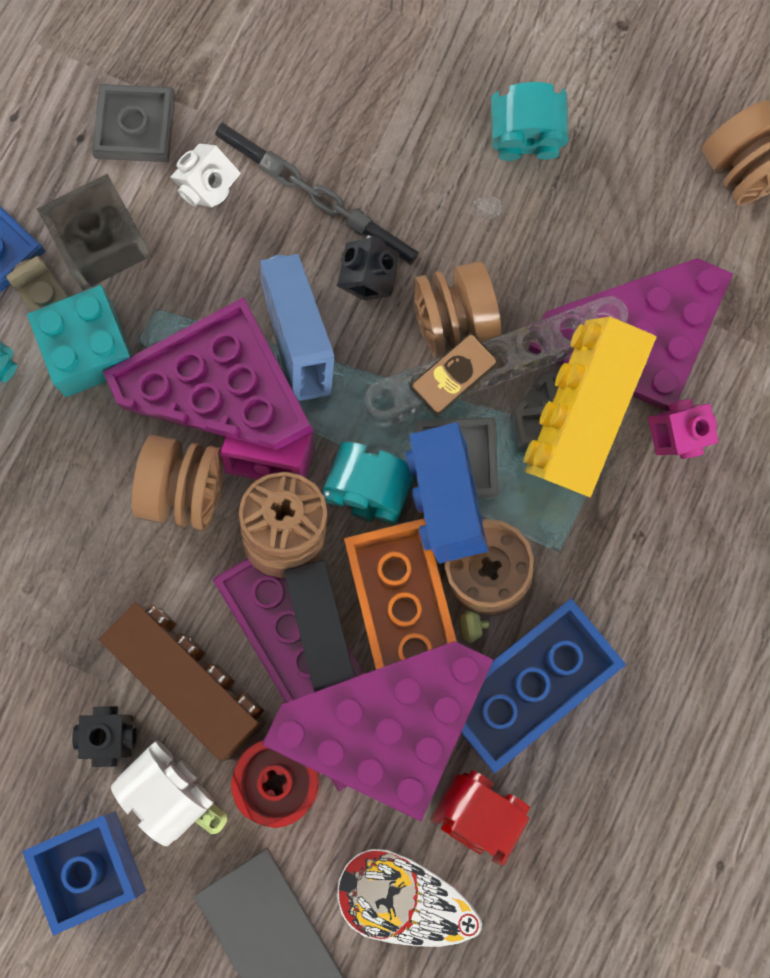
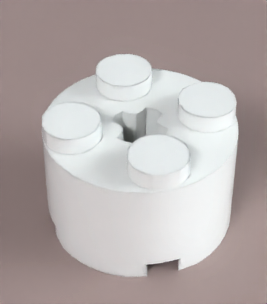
M156 740L117 777V780L111 785V790L127 814L133 810L142 820L138 826L148 836L163 846H169L214 804V799L199 784L195 785L194 782L199 778L195 770L184 760L176 764L172 760L174 757L161 742Z

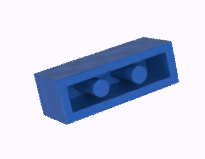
M455 422L409 434L412 450L406 451V458L411 475H417L419 487L413 488V497L418 512H424L426 525L420 526L419 529L425 551L431 550L439 563L489 552L467 443L459 423Z

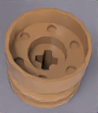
M769 100L756 103L726 121L706 140L701 149L703 156L716 174L730 171L723 184L726 190H734L731 196L737 206H744L770 194Z
M482 261L454 267L453 286L449 287L441 271L433 273L434 291H432L425 275L414 277L415 315L420 333L428 344L434 358L445 355L444 337H446L450 349L461 341V333L463 332L466 333V336L472 332L483 345L501 340V320L496 295L488 271Z
M158 435L149 436L140 452L132 487L133 516L141 520L164 523L174 507L176 525L185 528L191 520L192 527L195 530L206 531L218 507L223 488L224 475L221 448L210 445L203 452L202 445L194 442L188 448L183 459L182 444L179 439Z
M288 472L267 474L253 482L243 494L238 511L244 554L252 566L266 575L286 578L284 570L317 562L323 554L327 525L325 498L317 486L301 475Z
M484 519L482 521L489 552L445 562V570L453 594L464 607L480 615L497 616L511 612L526 598L532 586L534 557L529 542L517 528L503 521ZM489 563L492 568L500 567L497 570L498 578L492 581L489 576L481 577L484 573L483 566Z

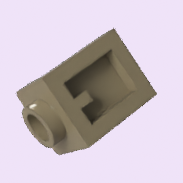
M40 256L20 262L6 276L31 312L68 298V295Z

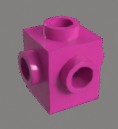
M692 398L679 400L668 404L669 411L647 417L656 455H680V459L692 458L703 455V447L719 443L716 432L717 421L712 413L710 403L694 405Z

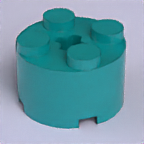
M525 82L509 86V94L500 97L499 91L491 96L492 147L499 152V159L514 161L520 159L521 154H536V157L542 160L554 159L559 156V149L564 147L569 141L568 97L565 89L562 88L561 93L554 92V84Z
M353 442L341 443L323 487L322 495L325 498V502L337 507L346 505L353 508L351 515L362 521L373 523L374 518L384 523L396 525L414 475L412 476L408 463L382 450L379 451L378 455L365 452L367 446Z

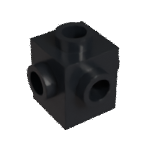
M364 236L361 240L346 243L341 258L342 264L337 287L364 301L391 296L400 253L387 246L382 238L376 236Z
M119 706L93 707V715H79V724H75L73 728L72 744L74 750H78V759H91V767H116L117 758L132 757V749H135L137 743V727L133 723V715H118ZM100 728L106 733V740L102 745H99Z

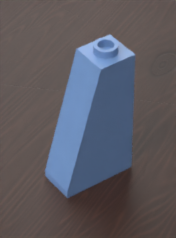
M299 254L289 256L275 255L269 259L261 260L260 282L283 370L298 401L331 395L334 353Z

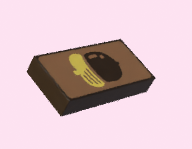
M471 332L412 382L410 390L438 418L498 366L499 361Z

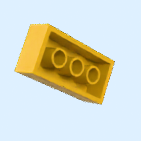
M611 316L586 320L584 325L580 324L577 327L571 340V347L575 349L569 363H564L557 374L555 386L559 388L553 402L549 401L541 413L539 424L543 425L537 441L532 440L526 450L524 463H527L524 472L591 498L657 336Z

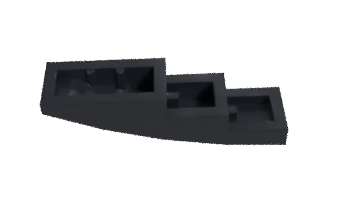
M325 560L284 570L314 692L355 678Z

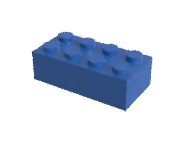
M570 598L493 660L461 731V735L489 771L495 774L621 670L626 663L573 599Z

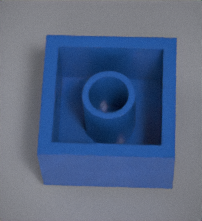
M116 811L102 815L22 851L53 936L132 901L146 892Z

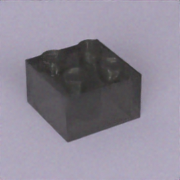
M108 173L37 208L71 275L83 291L151 257L141 234Z

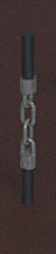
M224 123L218 126L215 135L259 164L261 170L285 186H300L310 193V199L314 205L332 216L342 214L348 218L347 227L356 230L358 234L382 238L387 246L400 253L399 258L410 265L414 263L419 252L374 223V220L369 215H364L363 211L358 208L351 213L344 208V202L339 195L322 185L313 188L301 180L300 171L272 151H265ZM285 167L295 174L290 175L289 179L291 181L281 176ZM319 191L324 192L338 202V204L334 203L332 205L335 210L330 209L316 199V197L320 198L322 196Z

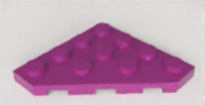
M696 258L546 311L528 351L560 365L569 363L575 349L571 347V340L577 327L580 324L584 325L586 320L611 316L657 336L633 397L669 411L668 404L678 401L733 273Z
M244 297L103 372L117 404L123 410L275 450L314 431Z
M453 641L281 704L262 745L414 819L422 821L494 659Z

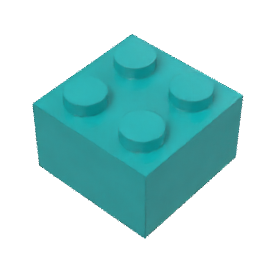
M102 285L27 313L52 383L66 398L107 382L103 373L105 370L134 356L114 304Z

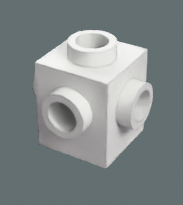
M198 144L194 150L188 151L179 159L176 165L178 169L170 178L180 187L177 192L187 203L192 206L202 205L213 208V206L220 204L226 199L229 194L228 188L241 173L216 145Z

